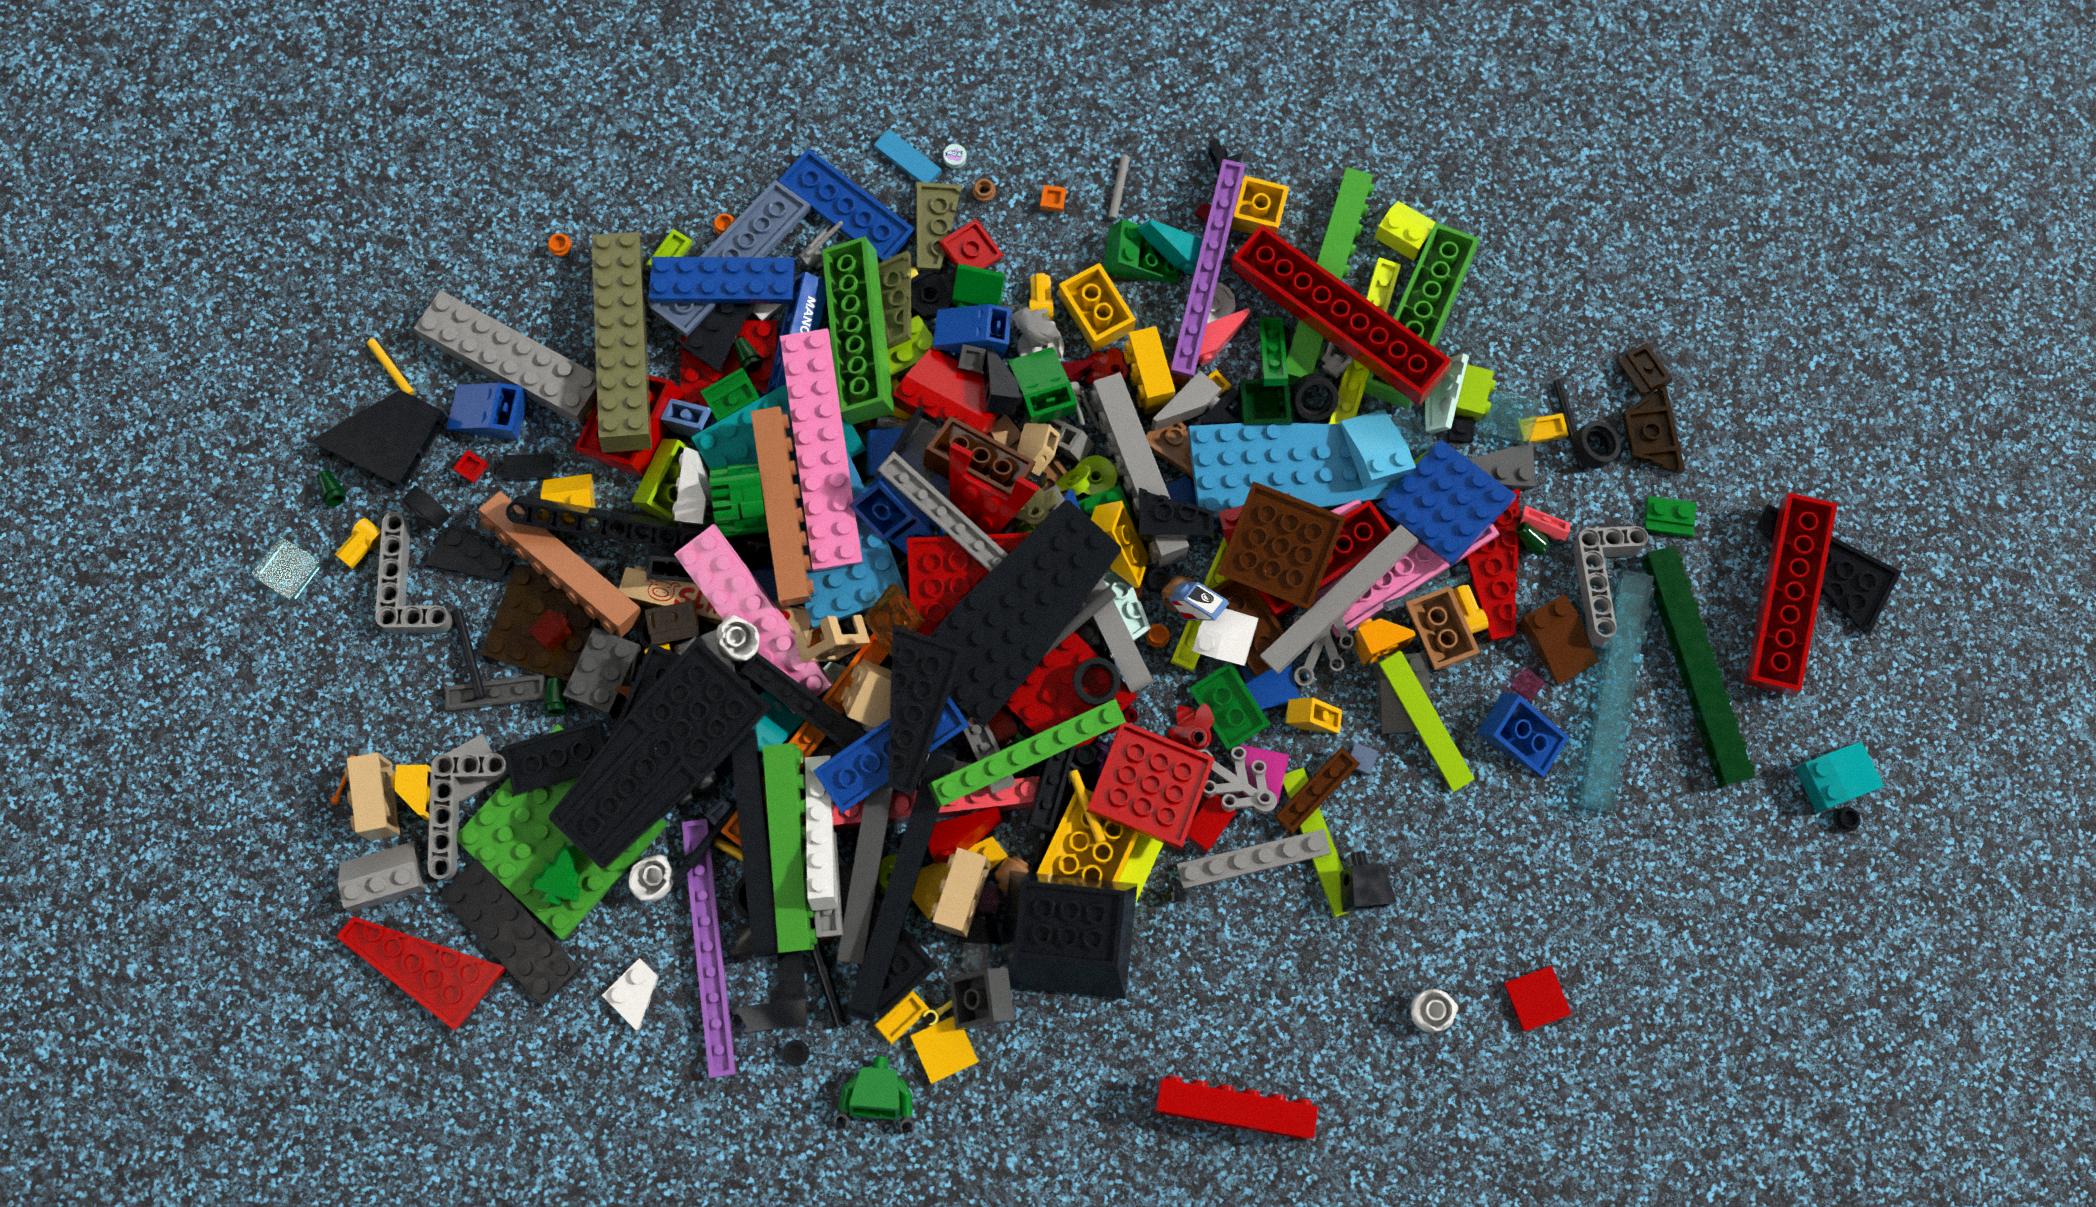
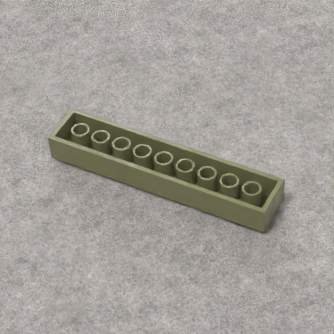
M640 233L591 235L598 435L602 453L652 449L643 250Z

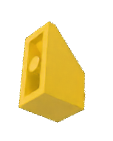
M1313 697L1288 700L1287 724L1302 730L1340 734L1341 709Z

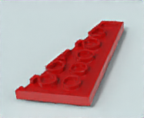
M1520 488L1511 490L1516 494V500L1493 523L1499 532L1498 537L1465 557L1479 607L1483 609L1488 619L1489 627L1486 631L1490 642L1514 637L1516 632L1515 600L1519 537L1515 533V528L1518 526L1520 514Z

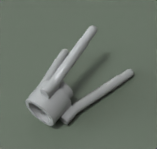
M839 221L832 228L828 224L809 246L798 255L802 263L809 270L813 267L819 270L824 266L823 261L820 260L823 255L818 248L843 225L842 221Z
M1329 342L1326 353L1321 359L1324 362L1321 369L1329 376L1337 379L1339 374L1343 373L1354 359L1351 356L1348 358L1346 353L1343 357L1337 354L1330 356L1334 344Z
M1070 382L1077 401L1076 413L1082 426L1085 424L1080 408V403L1082 402L1095 427L1099 429L1098 420L1086 399L1085 392L1080 389L1078 382ZM1066 416L1061 417V421L1066 423Z

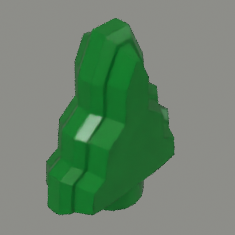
M566 842L556 852L553 861L546 863L540 873L534 874L529 887L542 892L540 899L557 905H561L563 899L578 902L581 889L577 886L579 874L575 869L578 861L577 846Z

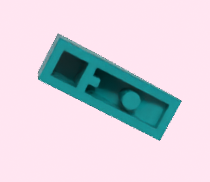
M1152 219L1138 227V232L1174 267L1183 270L1186 274H1195L1203 242L1202 238Z

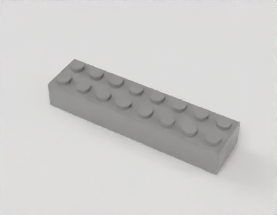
M441 290L414 327L421 340L500 383L522 386L528 398L580 426L584 425L587 420L586 414L589 410H593L597 402L596 373Z
M1120 372L1093 381V390L1090 391L1092 399H1089V403L1093 413L1097 412L1100 420L1097 421L1101 434H1106L1108 453L1110 456L1114 455L1116 460L1114 466L1117 470V476H1122L1125 483L1122 485L1126 498H1130L1132 501L1131 512L1134 519L1137 520L1139 519V488L1159 496L1160 494L1167 496L1169 499L1170 496ZM1142 538L1143 542H1148L1150 561L1152 564L1156 563L1157 567L1165 568L1186 560L1189 549L1186 538Z

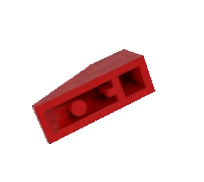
M998 806L935 823L929 842V849L934 863H948L951 853L955 854L957 847L969 850L1000 825L1002 819Z

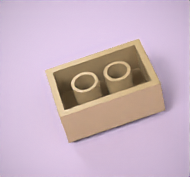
M378 752L347 758L348 766H345L344 772L346 780L350 781L351 791H348L347 797L349 805L353 807V816L350 817L352 830L369 841L400 836L396 794L391 782L393 774L392 762Z
M958 847L955 854L951 853L947 868H950L948 877H943L939 887V892L942 893L939 903H934L930 917H933L932 922L938 929L967 938L991 866L987 856Z

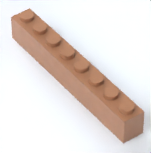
M780 406L751 411L778 600L782 607L812 602L811 594H815L812 579H808L807 570H811L809 555L804 554L803 547L808 545L805 531H801L800 522H804L802 508H797L796 499L800 498L798 484H794L793 475H797L795 461H790L789 452H793L791 437H787L786 429L790 428L788 414H783Z
M501 491L478 509L481 517L480 523L487 531H494L504 545L507 546L509 544L514 548L519 558L522 560L527 559L532 563L533 569L538 574L542 575L544 573L556 589H563L567 597L574 604L579 603L582 605L588 616L592 619L597 618L600 620L607 632L623 637L641 620V610L637 604L547 529L511 522L506 516V509L512 500ZM514 505V510L518 514L525 513L518 505Z

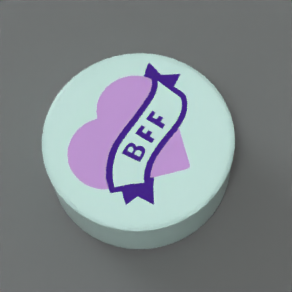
M958 144L947 146L943 153L945 164L953 169L962 167L966 162V150Z

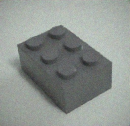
M594 627L563 696L568 702L614 719L622 702V698L615 691L617 685H630L644 654L643 649L637 643Z

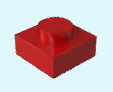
M467 450L453 470L475 484L489 465L486 461Z

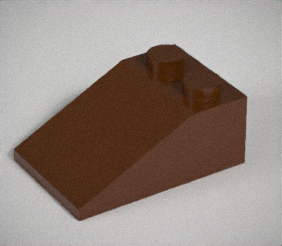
M1565 594L1526 615L1517 624L1557 686L1599 662L1580 617Z

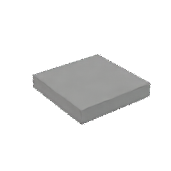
M481 734L446 754L493 753L485 736ZM449 760L441 764L444 773L448 772L451 767ZM475 760L469 761L466 765L468 773L473 772L476 768ZM497 760L492 763V771L498 772L501 769ZM506 776L489 779H460L459 801L462 803L506 779Z

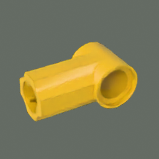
M1037 273L1030 276L1031 300H1029V308L1031 311L1047 308L1048 313L1043 316L1048 315L1049 320L1053 321L1050 276L1045 275V273Z
M363 518L355 524L351 537L335 553L340 560L352 569L369 550L376 549L381 542V529L367 518Z
M1462 585L1452 590L1472 634L1488 629L1487 616L1483 609L1478 608L1469 585Z

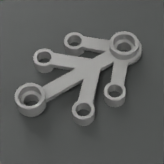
M1344 612L1334 624L1341 637L1339 640L1341 647L1348 650L1354 646L1355 640L1349 634L1343 620L1346 614ZM1298 615V616L1295 618L1294 623H1295L1298 619H1300L1303 615ZM1333 624L1314 641L1304 666L1299 667L1295 671L1294 679L1298 685L1307 687L1313 683L1315 678L1313 669L1323 646H1325L1330 658L1331 669L1335 672H1340L1344 669L1345 662L1339 657L1330 634ZM1346 637L1352 640L1349 646H1345L1342 643ZM1335 660L1342 662V666L1338 669L1333 667ZM1302 673L1309 674L1307 681H1301L1300 676Z
M1237 746L1231 751L1230 757L1234 762L1236 775L1214 761L1211 771L1228 783L1216 784L1214 781L1207 780L1205 787H1211L1213 790L1207 791L1204 787L1203 796L1210 798L1214 795L1226 794L1222 798L1221 806L1228 812L1239 808L1254 807L1257 812L1267 814L1275 809L1277 797L1272 791L1267 789L1265 779L1267 766L1265 762L1256 760L1252 763L1251 773L1256 779V789L1248 784L1244 762L1246 750L1243 747ZM1199 750L1200 752L1213 757V755L1208 750ZM1240 753L1242 757H1236L1234 754ZM1255 767H1261L1263 770L1257 771ZM1242 792L1248 797L1237 799L1234 795L1230 793ZM1261 798H1265L1269 801L1263 802L1261 801ZM1232 801L1234 804L1227 805L1225 802Z

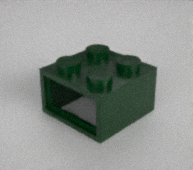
M1263 379L1240 380L1237 389L1240 392L1238 398L1240 423H1244V425L1292 424L1289 383L1288 386H1264Z

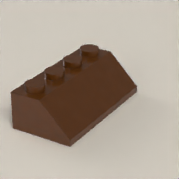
M950 416L926 447L923 466L949 480V448L955 442L974 452L967 474L1010 496L1014 484L1020 476L1028 480L1036 461Z

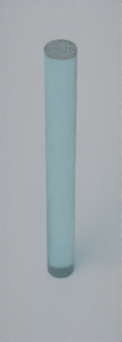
M1463 573L1383 603L1385 611L1404 606L1407 601L1447 586L1453 588L1469 582V576L1467 573Z

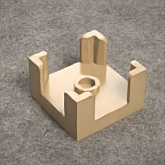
M862 615L852 616L856 634L842 635L836 616H827L821 619V642L810 648L808 647L804 631L794 634L802 663L836 661L869 644L870 640Z

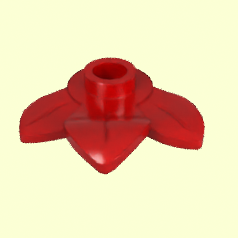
M1111 347L1106 354L1095 352L1087 356V359L1092 362V371L1085 378V382L1093 385L1095 380L1120 372L1124 381L1126 380L1128 367L1124 363V356L1120 350Z
M1203 703L1195 711L1190 707L1178 706L1176 710L1178 726L1168 731L1171 739L1182 745L1189 744L1194 749L1208 747L1212 740L1210 729L1214 723V716L1210 707ZM1198 732L1204 735V739L1201 742L1196 739Z

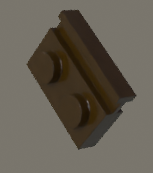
M1648 343L1627 352L1623 357H1617L1616 363L1640 397H1643L1647 392L1651 393L1672 382L1671 375Z
M695 600L645 610L651 643L655 645L701 636Z

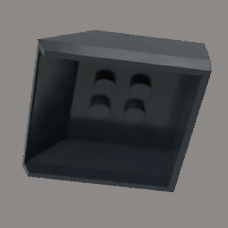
M1010 870L1000 968H1008L1010 987L1126 999L1137 883Z

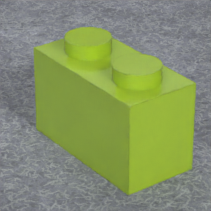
M1467 364L1454 416L1473 417V421L1480 422L1484 415H1488L1491 407L1488 396L1493 393L1496 380H1492L1494 371Z

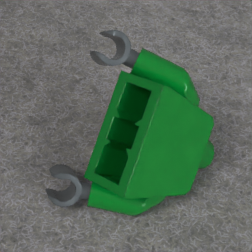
M884 1056L874 1057L872 1068H860L859 1074L852 1076L841 1091L838 1106L840 1113L834 1118L835 1126L838 1125L840 1116L846 1119L845 1128L851 1123L850 1116L900 1120V1116H902L903 1119L899 1123L901 1133H903L902 1125L905 1122L911 1123V1131H914L915 1125L913 1120L910 1119V1116L913 1115L912 1094L905 1081L898 1078L897 1070L888 1069V1058Z

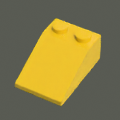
M1117 501L1095 506L1090 519L1121 546V552L1110 568L1134 588H1139L1149 555L1123 502Z

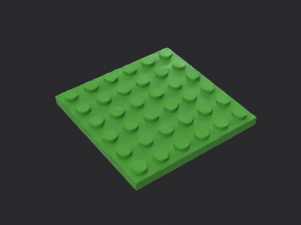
M557 724L550 733L563 730L564 728ZM509 777L459 831L457 842L476 860H479L493 876L561 940H565L668 824L661 818L608 868H600L577 846L578 861L575 869L579 874L577 886L581 889L578 902L563 899L561 905L553 904L540 899L542 892L529 887L534 874L540 873L546 863L552 862L556 852L566 842L573 843L549 820V815L577 779L514 796Z

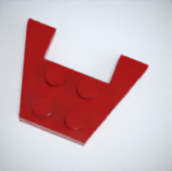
M954 442L949 448L950 502L986 534H998L1039 490L1040 486L1020 476L1014 484L1011 495L1005 494L967 474L974 452Z

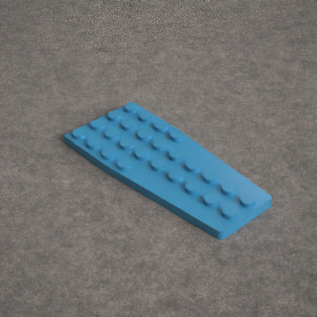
M790 409L783 411V414H788L790 428L786 429L787 437H791L793 452H789L790 461H795L797 475H793L794 484H798L800 498L796 499L797 508H802L804 522H800L801 531H805L808 545L803 546L804 554L809 555L811 570H807L808 579L813 580L815 594H811L812 602L804 603L813 629L820 628V620L827 616H836L839 621L907 597L908 595L888 540L883 541L857 513L856 519L863 564L813 571ZM847 451L852 492L855 499L865 487Z
M1244 423L1195 425L1189 426L1187 429L1196 505L1214 511V520H1220L1219 511L1244 505L1253 481L1285 494L1290 493V496L1328 509L1341 507L1356 499L1360 500L1361 503H1365L1368 500L1371 502L1382 501L1403 479L1363 489L1340 424L1244 425ZM1396 426V428L1398 429V431H1399L1400 434H1401L1400 428H1399L1398 426Z

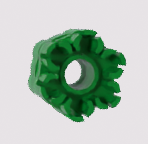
M758 462L709 468L710 487H713L711 496L712 499H715V501H712L713 509H716V511H713L714 520L724 537L767 533L768 525Z

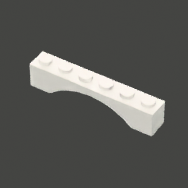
M830 755L805 757L807 899L812 911L838 909L833 832L834 801L813 772V770L831 759Z

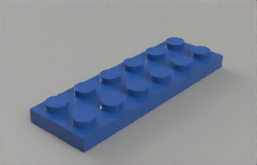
M809 148L778 180L779 183L811 204V209L831 225L835 226L839 221H842L843 225L838 230L851 240L866 236L877 250V259L880 262L894 257L915 234V228Z
M652 257L649 301L650 303L793 304L795 259L787 257Z
M950 696L929 754L970 726ZM891 717L813 770L841 813H844L889 782Z

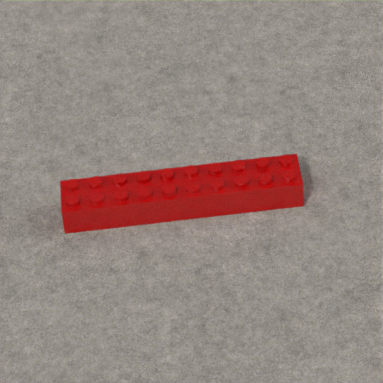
M1263 224L1232 257L1233 272L1418 406L1425 401L1449 373L1452 362L1449 357Z

